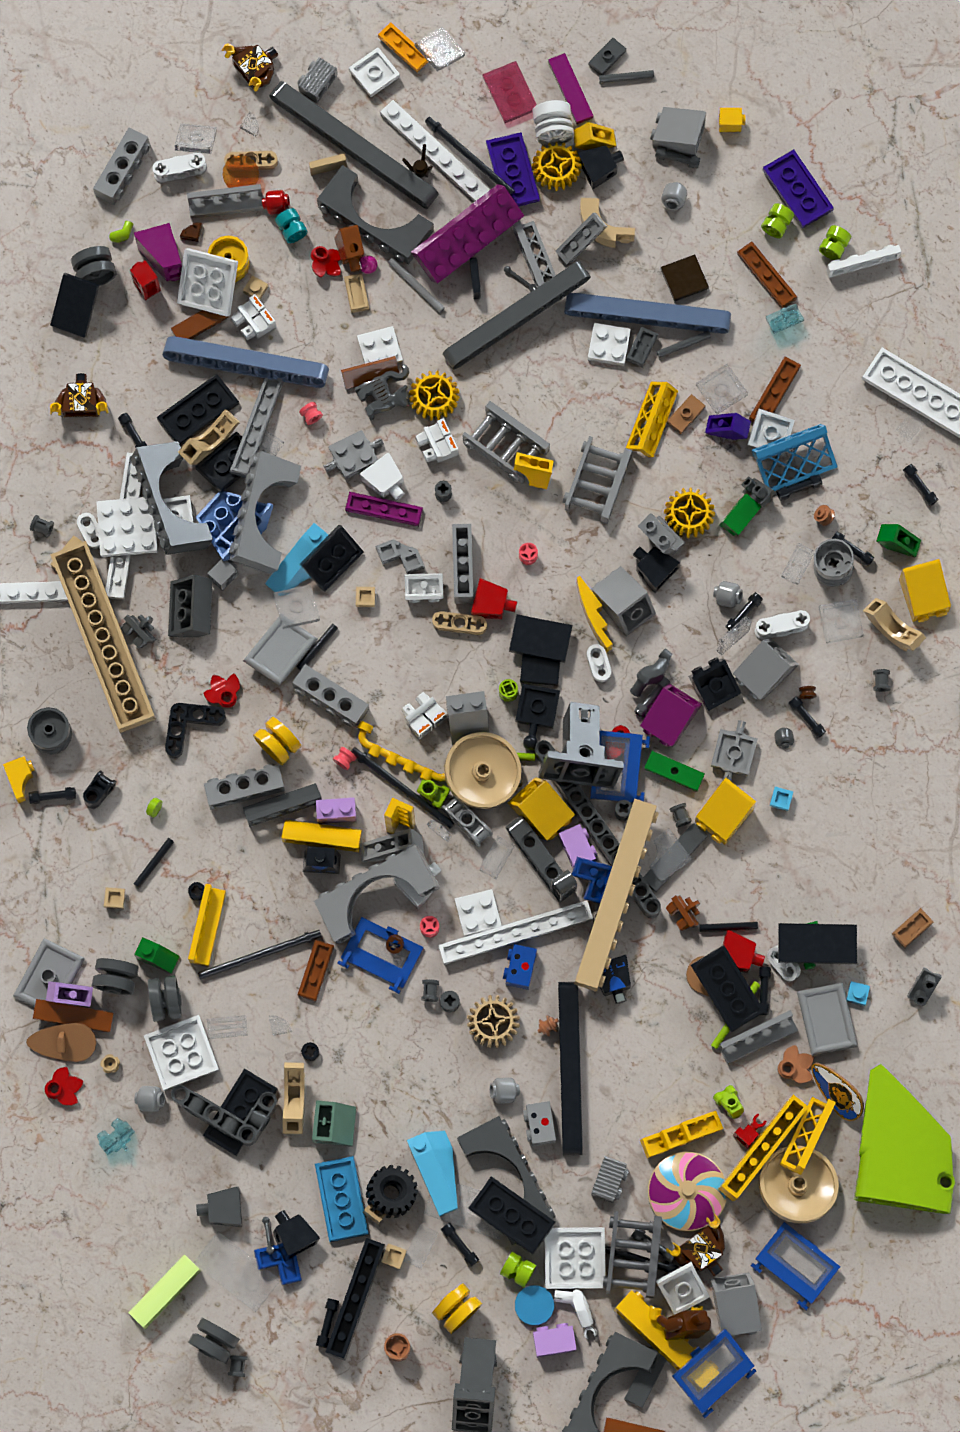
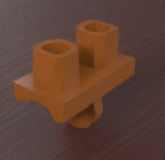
M675 895L671 898L672 902L669 903L666 909L671 916H674L679 911L682 914L683 918L676 922L679 929L684 931L697 927L699 923L694 915L700 914L696 908L700 905V902L698 900L692 902L690 897L685 899V903L680 895Z

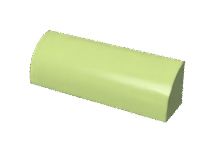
M183 1255L128 1313L146 1329L201 1270L187 1256Z

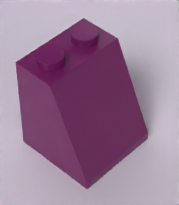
M170 223L134 232L138 250L166 281L174 282L180 280L182 263Z
M669 684L663 687L640 727L643 728L645 734L651 737L654 735L659 738V742L664 746L673 747L702 706V703Z

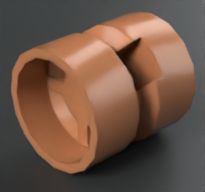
M394 1333L386 1339L384 1350L390 1360L400 1362L409 1356L411 1346L409 1340L404 1335Z

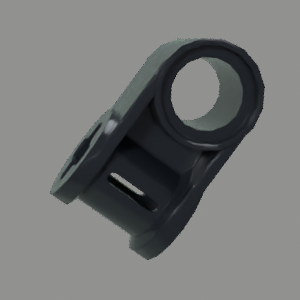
M100 770L83 793L85 805L91 809L98 808L107 795L112 792L117 781L109 779ZM90 795L97 796L95 801L87 800Z

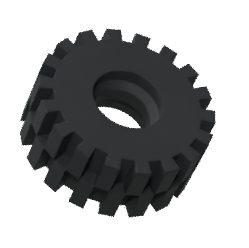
M389 1165L388 1168L383 1166L380 1171L377 1170L371 1177L366 1188V1198L369 1197L367 1203L368 1205H373L372 1210L374 1212L376 1210L380 1211L379 1216L382 1217L383 1214H386V1218H391L392 1215H394V1218H398L400 1214L402 1216L405 1215L414 1204L418 1194V1190H416L418 1185L417 1182H413L415 1178L413 1175H407L409 1172L407 1169L403 1172L401 1171V1166H397L396 1169L393 1168V1165ZM389 1185L396 1187L399 1191V1196L396 1199L386 1197L384 1194L385 1187Z

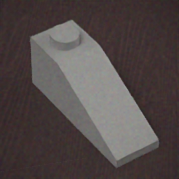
M412 829L360 843L362 862L383 861L392 854L397 855L403 852L402 849L408 845H416L424 853L422 835Z

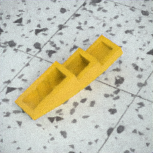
M581 576L577 577L576 584L583 611L596 639L607 653L612 649L613 643L604 633L607 630L608 624L599 614L602 611V604Z
M713 1111L642 1138L640 1142L646 1157L650 1158L723 1129L717 1112Z

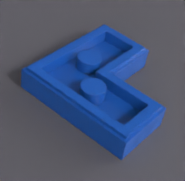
M577 856L572 875L589 880L584 899L601 903L612 866Z
M278 1245L273 1246L274 1253L271 1255L267 1254V1247L254 1250L258 1270L277 1266L281 1285L302 1281L296 1256L285 1262Z

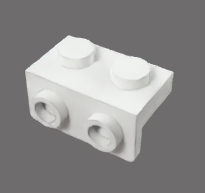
M443 573L405 574V600H409L410 603H418L422 599H428V602H439L440 599H443Z

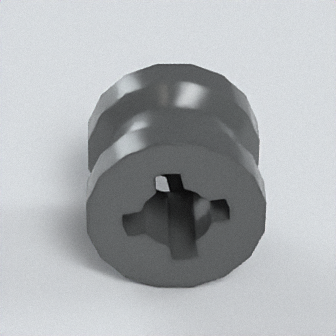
M446 991L440 997V1004L444 1011L454 1012L460 1005V999L456 992Z

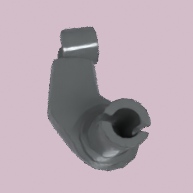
M665 648L654 665L642 668L637 673V680L630 689V692L634 696L640 697L647 685L662 681L673 654Z

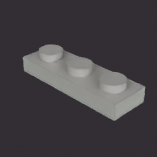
M592 213L556 250V253L566 265H570L608 226L597 213Z

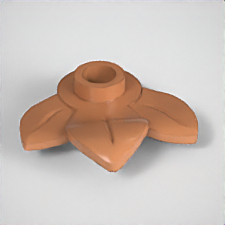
M796 1045L787 1048L783 1054V1060L777 1068L779 1075L784 1079L792 1078L797 1083L811 1081L813 1076L808 1069L813 1063L814 1056L807 1053L799 1054ZM785 1066H789L791 1068V1071L789 1073H786L784 1071Z

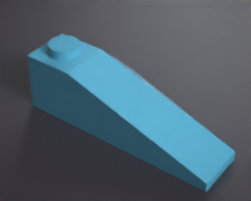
M313 523L281 562L278 570L266 581L265 585L278 596H281L297 587L303 581L311 579L299 564L328 534Z
M424 1132L408 1139L409 1149L439 1217L458 1209L453 1148L446 1132Z

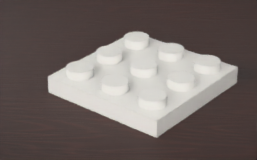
M190 248L185 249L177 303L223 316H230L238 261Z
M139 497L96 501L101 558L158 553L154 519L149 514L147 499Z
M199 1015L144 1035L163 1091L219 1071Z
M605 1227L552 1228L545 1238L546 1289L603 1288L605 1276Z

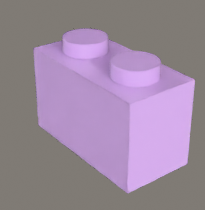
M354 797L316 800L318 824L357 821Z
M579 824L559 833L558 838L572 868H574L577 856L596 861L595 857L598 855L593 845L590 846L587 839L590 837L586 828L582 829Z
M49 981L46 1001L90 1007L93 987Z
M568 1323L557 1324L555 1329H548V1326L536 1328L537 1331L533 1332L537 1358L575 1352L577 1350L573 1326H568Z

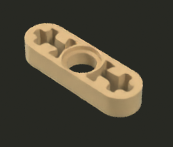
M273 151L230 152L224 157L225 167L230 171L272 170L278 165V158ZM254 157L256 163L249 165L246 163V159ZM268 157H271V163H268L266 161L268 160ZM232 158H234L236 161L234 162V165H231L230 163Z
M439 611L432 617L434 628L441 631L482 635L487 630V621L481 616ZM443 617L444 621H449L450 617L452 618L451 627H449V622H443L442 625H438L436 620ZM456 619H463L465 625L462 628H457L454 622ZM468 620H471V624H477V621H480L484 627H480V630H477L476 626L470 625V629H467Z

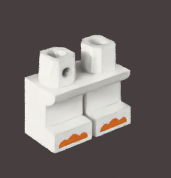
M255 294L244 305L238 306V311L231 316L233 323L237 327L244 322L247 324V327L241 330L246 340L255 336L259 339L276 328L274 318Z
M444 418L438 420L436 424L430 427H424V432L415 436L419 447L426 444L430 446V449L423 451L426 462L436 460L439 463L459 455L458 447Z
M424 692L415 698L420 705L416 710L410 703L402 708L406 723L419 740L431 732L433 727L436 728L448 718V713L437 704L433 697L430 698Z

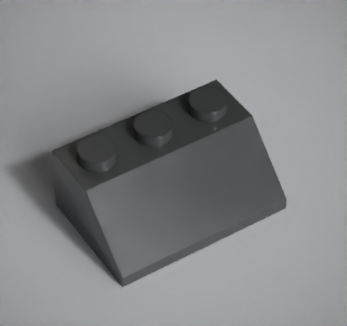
M194 574L170 581L169 637H201L210 634L212 579Z

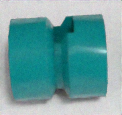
M294 208L283 211L275 218L278 228L283 231L282 235L289 244L301 240L308 233L304 223L300 221L301 218L297 210Z

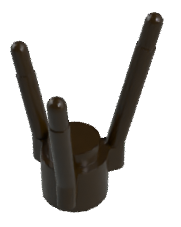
M423 144L421 160L415 161L413 166L405 158L402 159L409 170L420 178L428 177L433 168L432 165L428 167L425 162L426 144Z

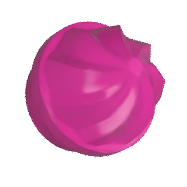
M368 255L360 259L361 271L363 273L371 274L377 269V260L373 256Z

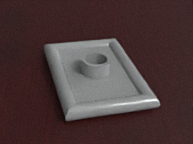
M280 615L244 658L243 662L280 686L318 638L283 615Z
M44 938L13 997L35 1007L36 999L46 1001L49 981L72 984L85 958Z
M843 982L797 992L812 1056L858 1047Z

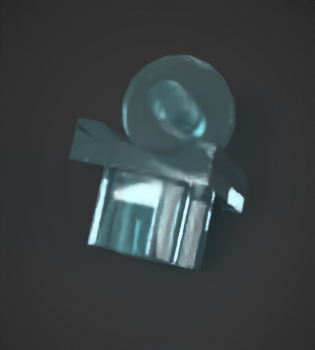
M796 303L766 316L773 334L804 321Z
M117 1118L111 1124L115 1129L111 1134L104 1130L97 1135L100 1147L109 1155L113 1151L118 1152L121 1148L125 1151L129 1150L126 1144L131 1140L129 1137L135 1131L126 1121L123 1122Z

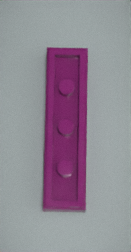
M563 53L548 59L566 102L570 104L571 114L576 124L592 119L594 115L566 54Z
M349 491L345 511L419 527L423 507Z

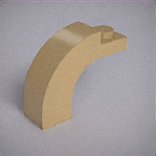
M581 198V223L592 213H597L600 217L599 198ZM606 224L608 227L594 240L601 245L615 248L616 241L621 243L634 242L635 228L613 227Z
M224 410L208 430L196 438H189L178 453L190 465H196L226 441L240 422L228 410Z
M875 598L863 610L872 624L889 641L904 651L908 649L914 651L926 639L922 632L902 622L887 602Z
M284 1062L283 1134H303L305 1107L304 1063Z

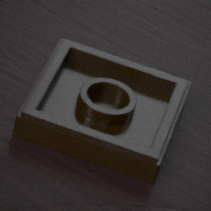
M695 254L660 268L674 302L709 289Z

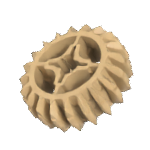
M488 995V1002L482 997V1005L478 1002L474 1003L477 1010L470 1008V1012L474 1015H468L467 1019L473 1022L467 1023V1027H474L469 1033L470 1035L477 1033L474 1037L475 1041L482 1038L480 1045L483 1046L485 1041H487L488 1048H491L492 1042H495V1047L499 1048V1041L505 1046V1038L509 1041L513 1040L510 1033L517 1035V1031L513 1028H519L520 1024L514 1021L520 1020V1016H513L518 1010L517 1008L510 1010L513 1006L512 1002L505 1005L507 998L504 997L502 1002H499V995H496L495 1001H492V996ZM494 1007L503 1009L508 1016L497 1015ZM488 1008L489 1015L477 1021L479 1014ZM491 1013H493V1017L496 1021L499 1020V1023L496 1022L495 1030L492 1026V1023H488V1020L491 1021L492 1018ZM510 1022L508 1029L503 1034L498 1035V1028ZM479 1027L489 1028L493 1036L484 1034Z

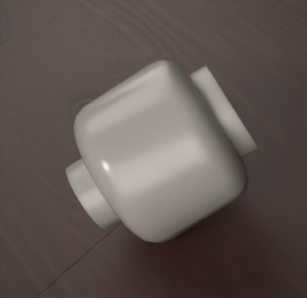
M678 182L667 184L661 197L662 203L669 210L682 208L686 201L687 189Z
M723 581L719 586L715 587L713 597L716 598L718 605L734 608L737 604L741 603L743 590L736 583Z
M496 1078L490 1084V1097L496 1103H513L516 1096L520 1094L519 1084H516L513 1078Z
M142 1086L135 1093L134 1101L141 1111L157 1112L165 1104V1094L157 1086Z

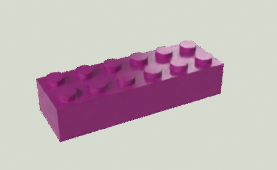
M497 184L412 250L411 253L430 280L438 284L525 215L505 186Z

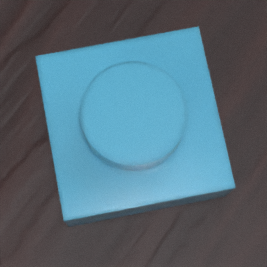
M775 787L770 806L788 811L793 791Z
M851 981L847 1002L865 1006L870 986Z

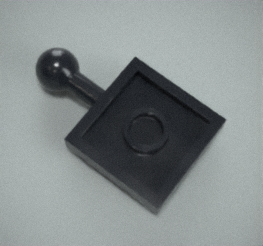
M522 684L515 722L530 725L529 734L523 740L525 749L530 751L535 749L538 743L536 738L538 726L553 729L560 690Z

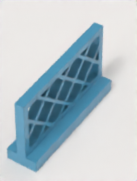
M818 424L752 449L751 451L756 459L763 483L770 487L768 480L771 474L780 478L777 485L771 487V489L776 491L784 486L787 487L808 479L810 476L837 468L827 436L826 426ZM823 437L825 444L822 451L813 446L817 439ZM801 445L809 447L804 457L796 454L798 447ZM812 449L820 452L816 463L807 459ZM783 452L791 454L787 464L778 460ZM823 455L830 458L831 465L826 467L819 465ZM794 456L803 459L799 469L790 466ZM767 458L774 460L769 471L763 468L761 462ZM806 461L814 464L812 471L807 474L802 472ZM777 462L785 466L781 476L773 473ZM788 468L797 471L792 480L784 478Z

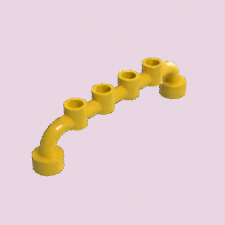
M364 721L359 722L357 726L360 729L358 735L359 742L364 748L369 750V755L375 758L381 755L386 758L385 762L392 766H396L397 763L404 766L402 770L410 774L416 771L421 774V779L446 781L444 773H436L412 760L369 742L366 739V734H371L374 727Z

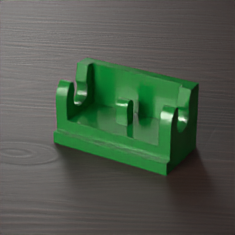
M744 494L719 525L731 535L738 536L762 506L748 494Z

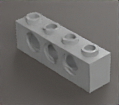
M128 128L93 187L95 196L113 205L122 198L123 189L126 185L130 184L135 169H139L143 155H146L150 150L151 145L148 136ZM132 149L136 150L133 154L128 153ZM121 165H127L125 169L119 168ZM118 180L117 184H110L111 181Z
M452 524L455 604L474 603L471 524Z
M306 664L292 682L293 688H295L294 691L302 697L306 695L311 698L310 701L318 707L322 705L326 708L327 713L334 717L336 715L342 718V722L349 727L353 725L357 728L359 722L363 720L369 711V704ZM317 684L319 688L316 691H311L309 686ZM328 694L335 696L332 701L325 700V696ZM344 704L351 706L348 711H342L340 708Z
M268 764L263 767L264 769H248L244 774L237 775V773H233L220 780L218 778L209 779L207 783H204V788L210 810L285 791L279 765ZM266 777L268 781L266 784L261 785L258 783V779ZM242 782L249 783L246 789H240L239 785ZM227 786L230 788V792L227 794L220 792L222 787Z

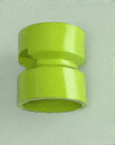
M775 203L768 213L769 216L764 219L761 228L768 235L780 239L787 230L786 226L794 218V213L788 207Z
M832 225L818 250L822 255L831 260H840L844 253V248L847 247L852 236L847 230Z
M511 1252L500 1275L507 1279L514 1278V1282L524 1288L537 1265L528 1260L522 1261L520 1255Z

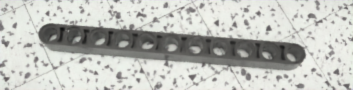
M280 81L269 94L271 100L421 207L428 209L438 197L439 193L434 187L287 83Z
M546 740L539 741L535 746V756L541 765L546 754H540L538 751L540 748L545 747L549 751H556L551 743ZM552 780L610 866H613L620 843L580 785L570 783L567 786H563L560 781ZM573 794H578L581 796V799L579 801H573L571 799V796ZM583 810H590L592 815L584 817L581 812ZM595 825H599L603 830L600 833H595L592 828ZM611 841L614 846L607 849L603 846V843ZM639 873L638 878L635 877L632 883L635 885L632 898L647 918H656L660 913L661 904ZM642 888L646 891V894L638 896L635 891ZM649 904H654L657 910L649 912L646 907Z

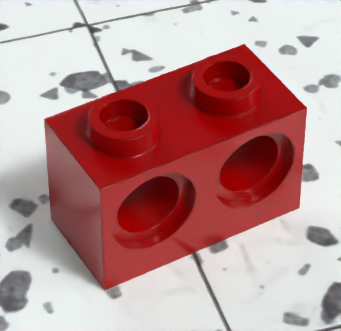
M146 260L137 262L132 266L130 273L133 283L145 301L161 291L158 277Z

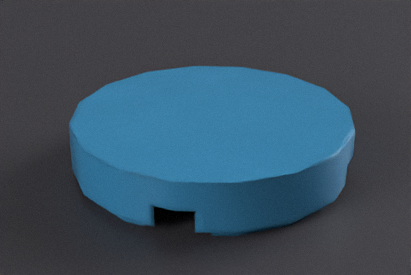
M530 1285L518 1293L515 1300V1311L518 1318L524 1323L534 1326L541 1325L551 1318L554 1311V1300L546 1288Z

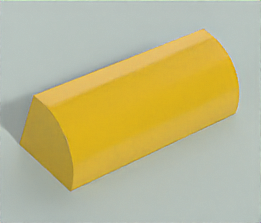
M286 819L282 832V842L359 852L362 830Z

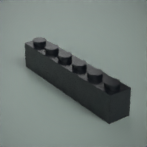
M368 1238L365 1239L329 1340L326 1354L344 1361L346 1360L386 1247L385 1244Z

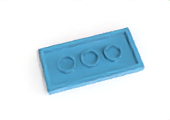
M354 1156L315 1164L329 1242L369 1235L365 1214L363 1213L364 1208Z

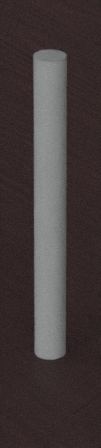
M394 258L388 261L439 313L445 309Z

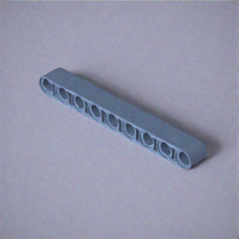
M581 293L568 294L564 310L566 315L703 332L709 331L721 334L729 332L731 313L725 310Z
M175 336L167 338L162 354L166 360L271 380H278L277 378H280L283 382L315 388H323L325 386L329 367L323 363Z

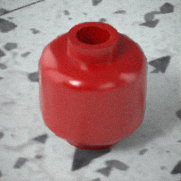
M283 190L268 191L265 198H262L263 209H267L270 215L282 213L290 208L289 195Z

